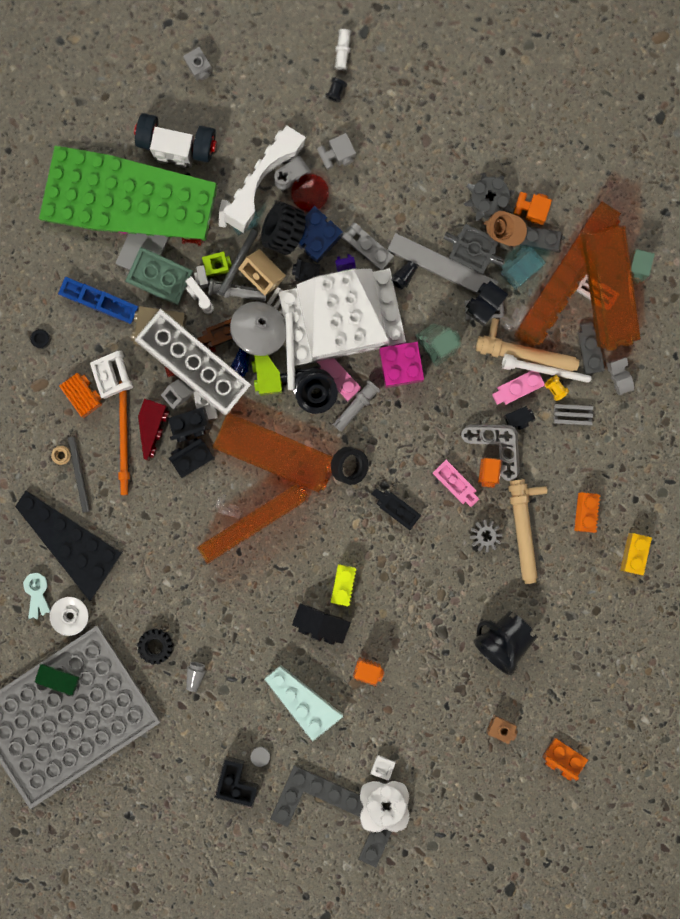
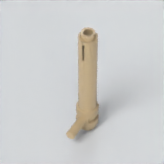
M492 318L489 336H479L477 340L476 351H479L480 354L486 355L488 353L497 358L510 354L520 361L572 372L574 370L577 371L579 367V360L576 357L504 342L502 339L496 338L499 319Z
M525 479L509 481L510 486H508V489L511 492L510 504L513 505L522 580L525 581V584L536 583L538 577L528 502H530L529 496L547 494V487L528 488L527 484H525Z

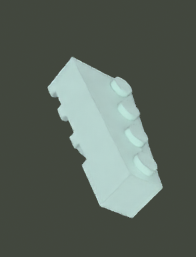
M280 665L265 677V681L312 741L343 717V713L334 708L283 666Z

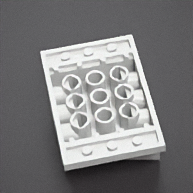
M390 268L375 272L372 269H352L318 276L297 284V288L278 292L284 319L286 313H293L295 367L406 343L395 289L391 281Z

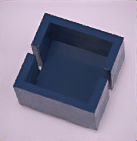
M314 206L305 217V229L298 247L301 250L304 249L305 253L318 264L342 238L343 231L331 220L327 223V217Z

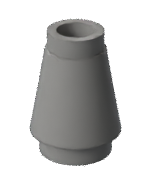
M190 662V665L187 666L186 690L197 692L206 672L204 664Z

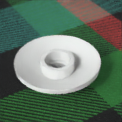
M65 597L58 600L50 611L52 627L58 633L66 636L80 633L86 627L89 618L85 604L74 597ZM69 612L73 613V619H68L67 614Z

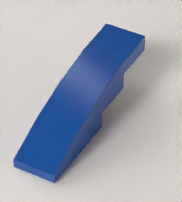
M66 276L58 292V295L129 324L132 323L135 311L138 306Z

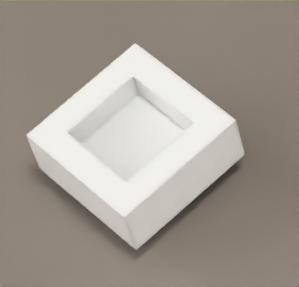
M204 265L197 266V272L194 273L196 283L200 284L202 288L209 287Z
M377 754L370 773L389 781L396 762Z

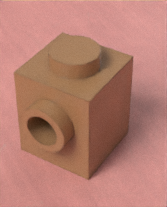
M493 715L486 733L509 744L511 740L514 741L518 730H516L517 726L514 723Z

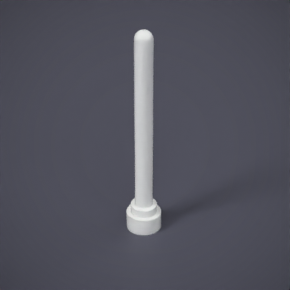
M505 354L502 360V369L511 370L516 367L583 382H590L592 380V377L587 374L520 361L510 354Z

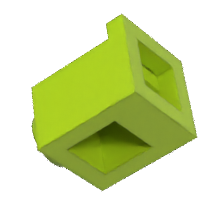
M224 252L202 257L208 279L228 273L229 268L232 266L230 256L226 257ZM216 263H221L222 267L216 269L215 265Z

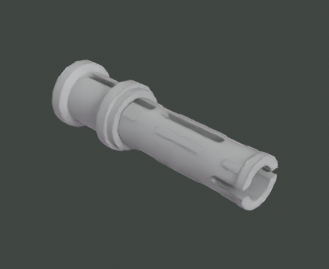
M211 278L208 295H219L217 292L223 282L215 281ZM231 282L224 298L233 296L266 302L267 295L264 296L257 288L238 286Z
M367 380L366 386L356 393L354 401L332 424L341 433L364 406L370 404V400L375 394L381 392L371 381Z

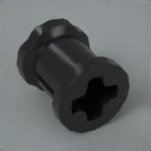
M332 78L331 87L325 97L340 103V97L344 88L347 87V83L341 79Z

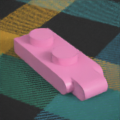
M334 358L317 361L320 365L319 369L327 371L332 376L338 392L347 402L362 389Z
M530 371L497 388L498 392L492 394L497 405L502 402L506 405L543 387L544 382L539 372Z
M447 460L432 473L462 504L466 502L472 507L479 500L474 494L477 492L476 489Z

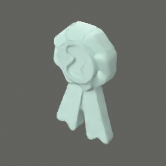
M29 574L23 582L25 592L31 596L28 618L34 617L38 619L39 609L42 616L51 611L43 595L48 584L46 577L42 574Z

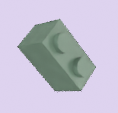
M635 249L628 256L623 278L628 279L627 282L632 284L642 283L650 275L655 254Z

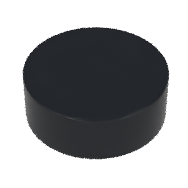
M37 329L31 334L30 341L36 348L44 349L50 344L51 338L45 330Z

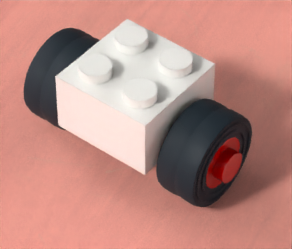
M141 113L134 129L136 147L151 150L154 158L159 163L168 164V162H171L181 168H186V166L192 167L193 159L210 162L217 146V141L215 140L216 130L214 128L199 126L194 138L192 134L159 128L158 117L146 113Z

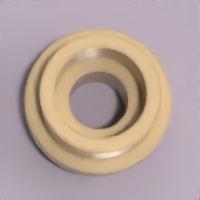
M57 446L53 449L51 457L56 464L64 465L69 462L71 453L67 447ZM60 452L65 454L63 459H60L58 456Z

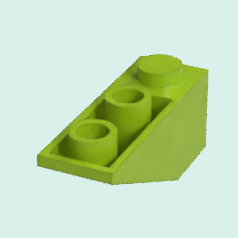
M254 355L255 361H252L253 373H257V380H254L255 392L259 391L260 396L283 393L280 372L268 355Z

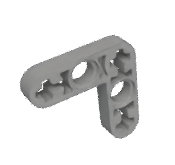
M471 424L466 426L461 433L462 439L469 444H499L500 460H502L501 476L506 481L516 479L520 471L518 433L516 428L510 425ZM469 430L473 434H478L481 430L480 435H474L472 438L467 434ZM486 430H491L494 433L493 439H488L485 436ZM506 431H509V434L512 435L510 439L506 435H501L498 439L499 434H505ZM511 449L514 452V457L508 458L504 454V450ZM511 462L512 464L510 465L511 471H514L512 475H510L509 472H506L509 468V463Z

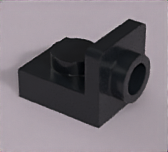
M298 259L297 264H293L292 269L295 281L304 282L318 277L321 264L302 262L301 259Z

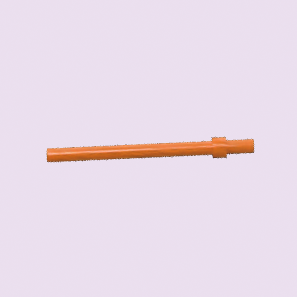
M127 390L119 393L120 472H118V480H120V495H128V480H130V472H128Z

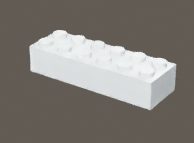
M161 309L135 339V342L223 415H226L251 385Z

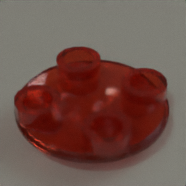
M304 174L298 181L295 180L292 185V200L297 207L305 212H309L314 206L320 209L329 197L328 185L322 177L316 174Z

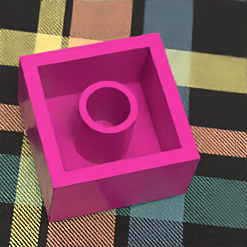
M418 342L379 348L385 388L424 381Z

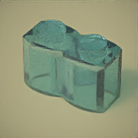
M531 246L527 249L523 247L517 252L516 255L518 257L515 260L509 259L502 266L501 274L515 290L546 264Z

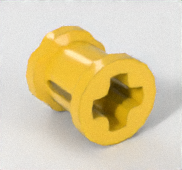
M558 375L551 377L544 384L554 395L553 399L555 401L564 398L569 392L568 388H565L559 381Z

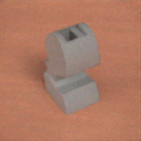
M627 357L606 362L617 394L620 396L629 391H634L632 376L625 370V367L628 366Z

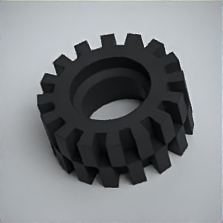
M152 629L145 632L139 638L137 651L140 653V658L145 660L144 662L152 665L161 664L172 654L174 644L167 632H164L162 629ZM153 639L160 640L163 645V649L159 654H153L148 649V644Z

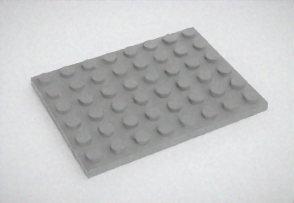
M98 625L0 689V763L30 809L161 722ZM40 664H46L80 677L74 696L35 683Z

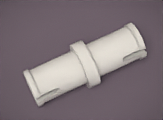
M339 30L338 46L335 49L337 52L335 69L347 70L348 53H350V30Z

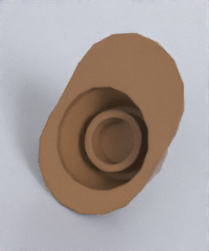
M506 211L495 212L488 221L484 222L488 235L495 241L508 246L520 245L527 234V227L523 219Z

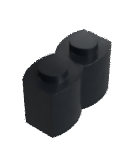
M489 281L488 284L483 283L477 291L480 293L476 299L472 297L466 305L468 308L466 314L482 326L486 325L508 296V293L492 281Z

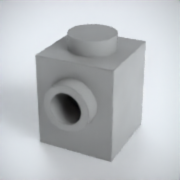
M200 47L183 56L187 67L196 81L208 78L210 73L213 72Z
M179 378L171 383L161 396L172 409H175L187 401L195 391Z

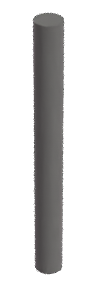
M254 229L250 231L217 292L219 295L224 296L258 231Z
M75 436L69 437L67 439L82 512L85 513L89 512L90 508Z

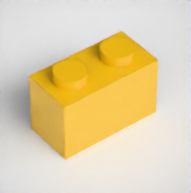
M628 533L620 571L644 575L652 537Z

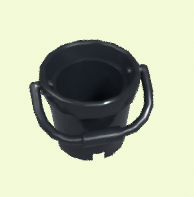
M508 611L497 623L491 620L481 621L477 627V638L473 642L477 649L503 673L512 676L517 669L518 662L538 636L535 634L532 637L530 633L533 629L518 615L514 618L510 617L512 612ZM486 625L489 630L485 634H481L482 627Z

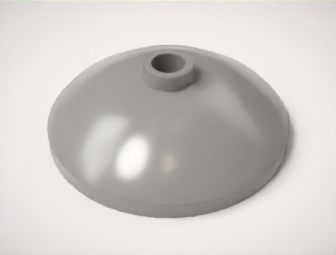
M250 302L239 307L233 314L230 323L231 335L235 343L245 352L256 356H266L275 353L286 340L285 319L273 306L263 302Z

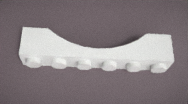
M287 125L283 131H278L274 139L276 141L273 145L270 144L267 147L263 160L259 159L254 167L256 170L253 174H248L244 181V187L236 191L234 195L235 200L232 204L228 203L223 213H225L224 221L242 233L245 232L254 219V196L260 182L274 168L297 157L304 147L305 136Z

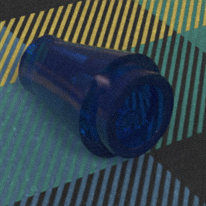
M239 347V351L230 366L240 376H245L249 372L250 354Z

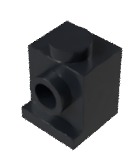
M527 406L503 416L507 425L515 428L518 427L519 430L528 427V422L535 420L533 411L531 409L528 410Z

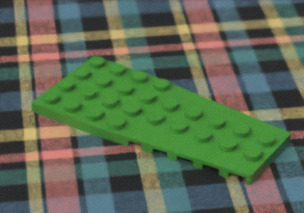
M55 146L39 219L45 222L96 231L126 232L128 234L139 233L149 236L160 235L171 238L182 237L184 239L193 238L205 241L215 201L217 184L112 155Z

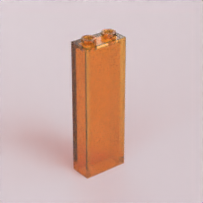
M612 225L583 233L581 236L598 347L605 348L606 351L616 350L617 346L632 345L634 344L633 341L640 340L641 338L625 226Z
M227 413L212 447L320 493V490H325L329 481L325 478L328 472L332 473V456L230 413Z
M295 484L198 546L197 549L207 564L212 563L307 502L305 497L308 494L302 485L298 487Z

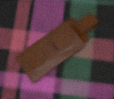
M231 319L206 328L205 331H202L203 336L196 339L203 345H207L208 348L233 340L230 331Z

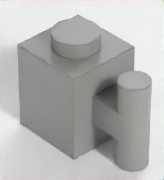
M346 133L329 141L331 150L326 151L324 146L317 148L327 170L333 167L331 160L334 158L338 166L342 164L347 166L354 162L356 158V152Z

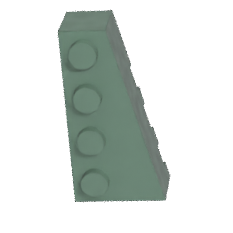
M435 323L415 335L436 367L453 356L461 345L459 342L461 338L456 331L452 332L450 328Z

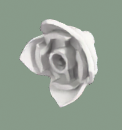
M372 781L362 786L360 800L363 804V810L360 820L364 829L372 832H379L384 829L397 832L406 828L409 821L407 807L409 793L403 783L391 781L383 784L378 781ZM382 802L390 803L389 811L381 810V808L383 807L381 805Z

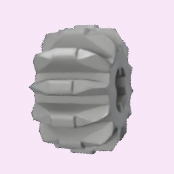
M483 520V527L479 522H476L475 525L478 530L471 528V531L476 534L469 536L470 539H476L472 546L480 544L478 551H481L483 546H485V552H489V545L493 550H496L494 542L501 544V541L496 539V537L503 536L502 533H496L500 527L492 528L494 521H490L487 526V521ZM486 531H488L490 539H486L485 542L483 541L484 537L481 536L482 532L486 533Z

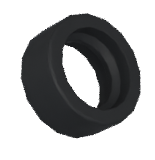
M352 447L339 449L331 461L332 475L336 480L348 485H355L361 482L368 472L369 462L367 456L363 451ZM354 455L357 461L355 471L352 475L346 477L343 473L344 461L348 456Z

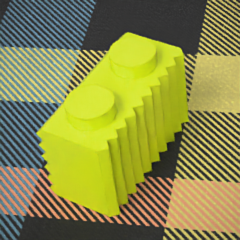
M338 564L331 603L344 606L350 605L352 586H354L353 582H355L353 580L356 574L355 567Z

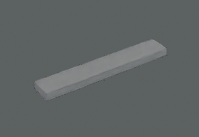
M395 233L387 249L390 253L407 261H412L417 266L478 295L480 293L477 291L483 283L488 284L489 281H492L494 284H498V281Z

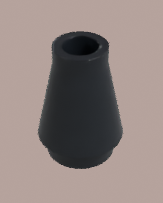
M408 261L406 265L392 275L391 281L401 290L404 287H408L418 268L417 265L412 261Z

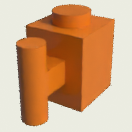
M520 192L513 214L520 216L522 210L527 211L525 220L543 226L552 200L548 199L547 195L538 193L537 195L534 194L531 201L528 202L525 201L527 194Z

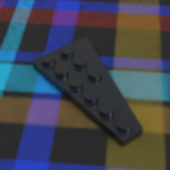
M25 491L15 507L87 599L92 601L122 555V552L29 491Z

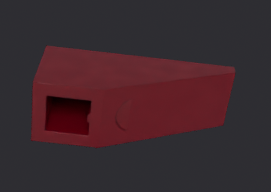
M144 398L138 415L143 459L150 461L156 455L157 447L155 445L157 440H160L162 437L163 429L161 427L163 421L167 422L170 411H167L168 407L166 405Z

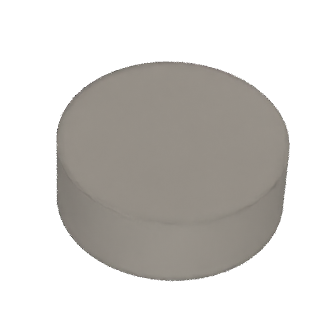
M256 747L251 753V761L255 766H265L270 760V752L265 747Z

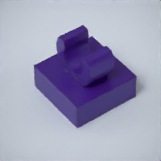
M347 254V258L340 259V256H337V260H335L337 272L356 269L354 256L351 257L350 254Z

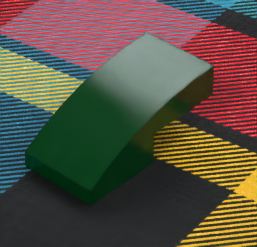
M40 664L34 682L58 692L74 696L80 677L46 664Z

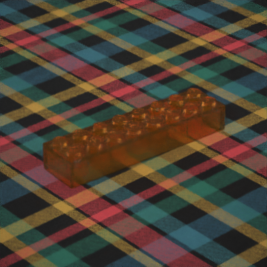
M603 201L600 202L513 336L532 348L544 341L548 335L545 332L546 329L550 330L558 319L556 316L557 312L560 314L569 301L566 298H570L579 287L577 281L581 282L589 271L587 266H591L599 256L600 252L597 250H601L610 239L608 233L612 234L621 221L618 219L621 215L620 212Z

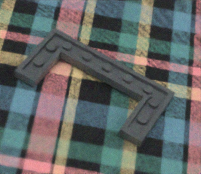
M294 765L270 819L288 827L303 792L360 817L363 810V804L360 800V794ZM382 805V806H383V807L381 808L382 811H384V810L389 811V810H390L389 807H386V806ZM388 829L379 832L370 831L358 860L377 867L392 831Z

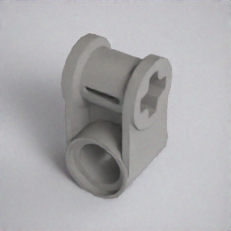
M301 156L293 158L275 172V185L278 189L286 190L310 175L311 171Z

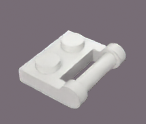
M191 276L186 280L188 293L194 300L199 299V305L205 314H211L214 310L213 305Z
M122 351L113 352L90 363L102 399L134 387L132 381L129 380ZM112 361H116L122 383L119 385L111 363Z

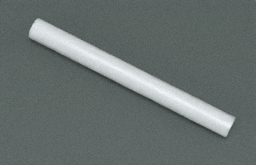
M286 313L288 390H295L293 313Z

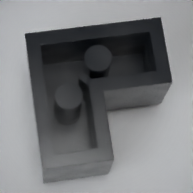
M301 603L292 623L293 626L299 628L298 632L305 635L310 633L311 638L321 641L323 638L324 642L332 645L335 642L344 643L351 622Z
M229 756L225 757L215 798L253 807L259 784L240 780L245 760Z

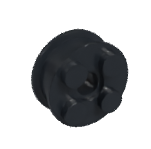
M312 368L305 370L297 377L294 395L299 406L304 411L320 414L328 411L335 404L338 397V389L334 379L327 371ZM315 388L320 389L319 393L317 394L311 393L312 390Z

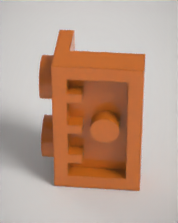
M557 738L553 739L542 756L546 760L545 764L553 770L557 767L563 771L561 775L570 781L572 778L578 781V775L588 761L587 758Z

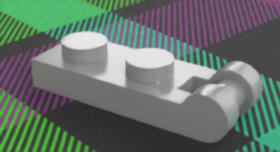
M353 222L350 226L351 229L341 237L375 267L383 270L394 258V255L367 234L358 224ZM356 233L360 236L357 242L353 239Z

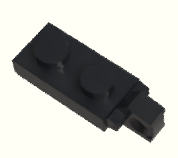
M375 488L371 495L378 499L376 504L379 508L408 530H411L421 517V514L392 492L386 490L383 494Z

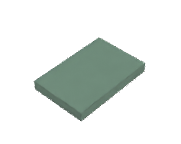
M140 247L125 282L178 306L187 286L186 280L191 277L193 270Z

